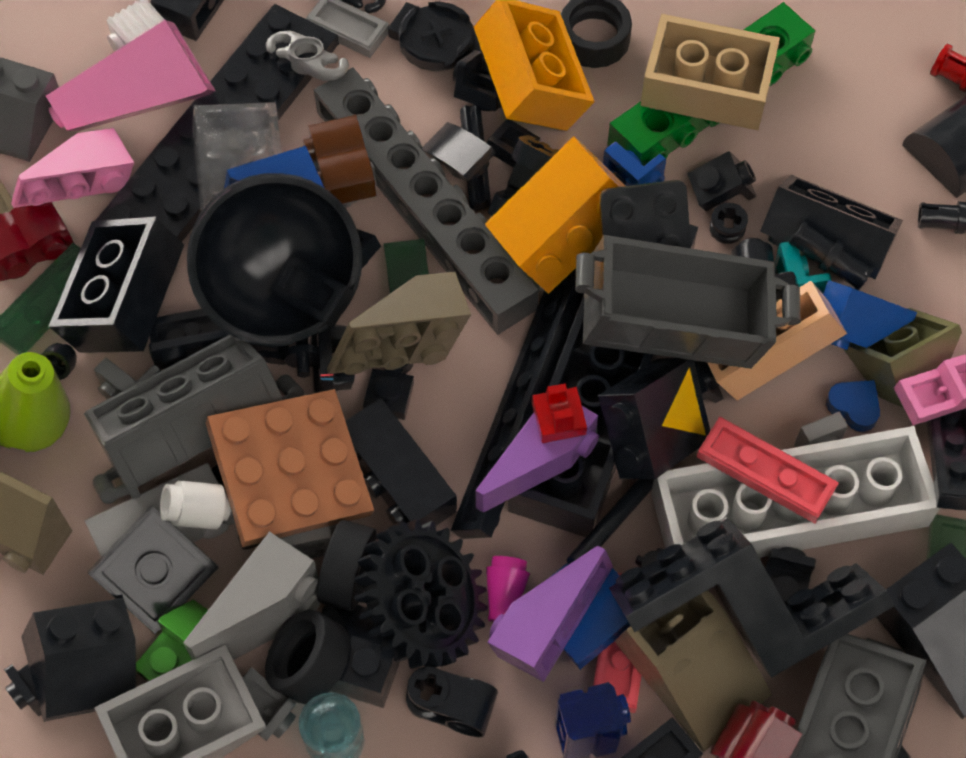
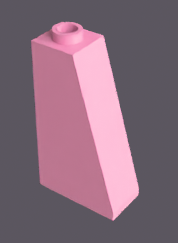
M164 20L46 95V98L51 104V107L48 108L49 113L60 128L65 127L68 131H81L209 96L216 90L175 23Z

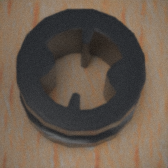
M735 203L718 205L714 209L710 221L712 237L724 244H732L742 239L748 223V215L745 209ZM725 218L733 220V228L724 227Z

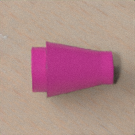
M509 556L492 557L491 566L486 567L489 604L488 621L494 622L500 614L506 613L512 602L523 596L530 573L526 571V560Z

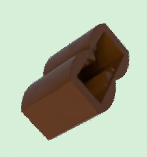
M352 115L308 125L310 138L304 139L303 143L307 147L313 163L316 162L317 172L324 188L332 193L342 204L377 196L375 179L357 116Z

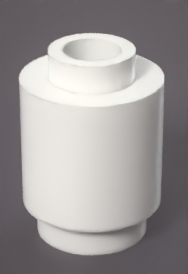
M178 480L175 485L166 484L163 488L160 499V516L163 521H171L173 526L217 530L221 526L222 521H227L230 516V504L224 487L221 484Z

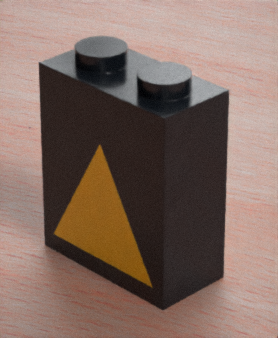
M681 358L656 359L598 395L619 479L658 478L699 449L711 431L694 360Z

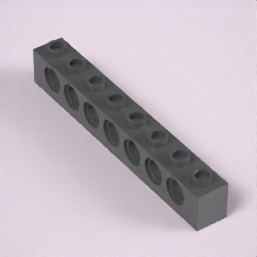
M352 67L343 77L328 81L314 89L317 113L324 121L352 115L357 116L369 160L375 166L376 186L446 272H456L463 293L494 332L499 335L535 312L538 308L539 285L523 272L485 225L487 222L486 218L481 213L475 214L469 207L468 200L462 189L458 185L452 186L445 178V173L440 163L434 157L429 159L424 153L421 142L416 134L411 130L407 132L400 124V119L395 109L390 104L384 105L379 99L378 92L369 78L363 79ZM400 167H410L407 169H399ZM423 194H431L432 196H430V197H422L421 195H423ZM445 222H455L456 224H454V225H444L443 223H445ZM469 250L480 251L478 254H468L466 252ZM498 278L505 282L495 284L490 282V280Z

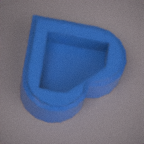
M875 380L835 384L831 387L826 398L827 409L831 414L840 411L846 423L856 431L865 432L871 430L880 416Z

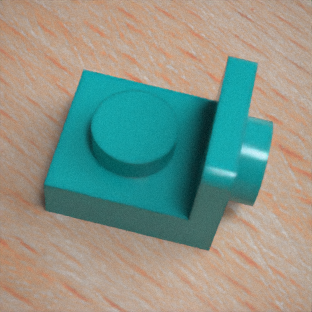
M789 242L779 244L774 261L776 274L792 271L797 277L799 288L812 281L823 294L828 280L832 281L830 274L824 273L809 276V265L806 256H800L799 250L793 245L791 246Z

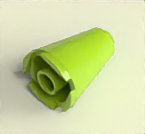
M34 352L22 353L16 356L0 374V445L8 449L10 447L22 449L25 452H36L53 445L63 436L70 419L68 396L51 362L45 356Z

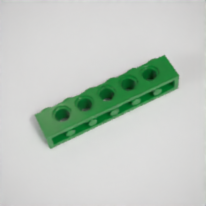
M784 2L744 29L745 31L780 38L769 86L774 85L786 70L794 65H802L810 57L816 31ZM640 101L609 123L607 146L609 147L616 141L626 151L634 152L642 165L645 166L659 154L667 159L668 155L678 147L684 148L691 144L698 133L706 127H714L719 122L640 106Z

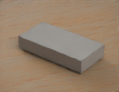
M320 0L306 17L307 20L337 34L339 44L371 58L388 35V28L390 26L388 22L341 0Z

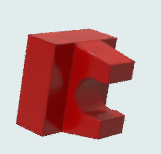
M564 383L548 386L546 393L532 395V406L541 443L587 434V425L577 387L567 389Z

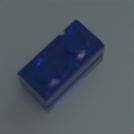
M609 682L588 687L587 693L579 689L560 694L557 703L555 729L563 758H590V754L600 757L615 753L621 736L628 734L626 724L631 722V715L624 694L616 695L614 686Z

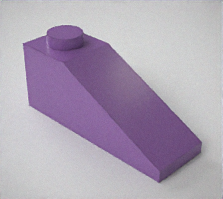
M582 406L587 425L586 435L541 443L535 414L533 413L476 489V508L485 512L570 469L580 455L584 458L588 457L599 439V435L596 433L598 415Z
M597 545L512 602L506 613L500 614L495 619L490 629V639L487 643L497 657L544 682L613 568L606 550Z

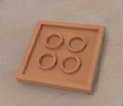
M335 389L207 416L205 424L242 547L261 543L269 531L277 537L283 538L336 525L341 520L352 521L369 517L374 512V507Z

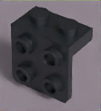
M671 180L608 188L601 191L599 204L602 237L609 235L691 248L687 187L682 181Z

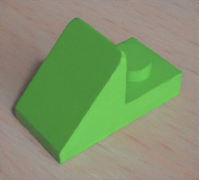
M193 599L161 616L157 622L162 633L136 662V673L146 681H150L192 661L183 642L208 610Z

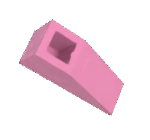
M114 128L77 133L18 176L11 204L13 208L30 205L38 206L48 202L118 192L128 182L134 161Z

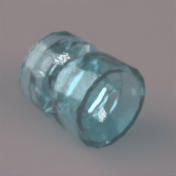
M335 692L322 693L312 698L303 707L299 717V732L310 758H358L361 755L365 744L364 729L357 707L348 697Z

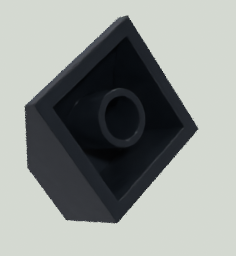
M123 598L33 612L21 638L44 722L95 712L94 707L136 688V639Z

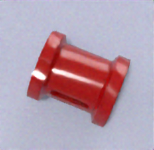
M947 43L933 64L930 75L934 77L940 75L958 84L959 90L965 92L966 57L953 51V46Z

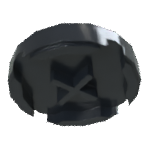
M440 1L428 2V6L420 9L417 6L402 18L398 30L400 49L410 63L421 69L431 71L449 70L454 68L460 59H463L472 52L475 43L474 25L470 22L468 14L456 5Z

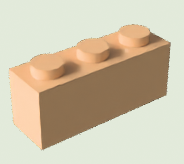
M812 281L800 287L801 322L796 325H785L776 328V343L752 369L707 362L717 383L737 401L847 334L830 302ZM782 299L776 302L777 317L783 318Z

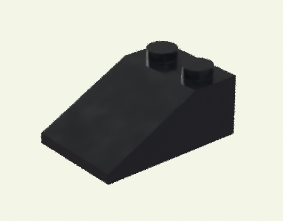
M949 543L886 589L895 606L876 618L906 654L926 660L924 675L963 720L966 717V558L952 543Z

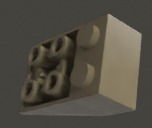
M456 272L416 275L350 321L327 367L328 374L344 372L348 375H354L367 369L384 367L387 370H394L405 364L424 363L425 365H433L445 360L471 316Z
M709 590L636 632L630 626L614 641L703 752L717 742L737 704L749 707L752 700L762 704L772 695L771 690L727 612Z

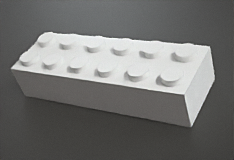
M914 426L781 450L839 482L816 524L708 463L668 470L654 479L651 491L665 548L674 544H685L697 537L698 530L710 522H722L729 519L752 544L759 558L769 556L772 549L780 550L783 547H791L805 550L928 527L940 509L936 508L934 483Z

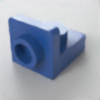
M616 141L604 150L603 164L612 173L617 172L626 181L625 186L663 182L665 180L666 158L661 154L643 166L634 152L626 151Z

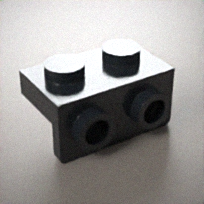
M202 309L160 316L156 318L150 334L151 343L149 344V351L154 365L160 369H166L230 334L217 326Z

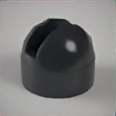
M54 343L48 346L41 354L51 362L59 380L68 377L77 363L76 352L68 344Z

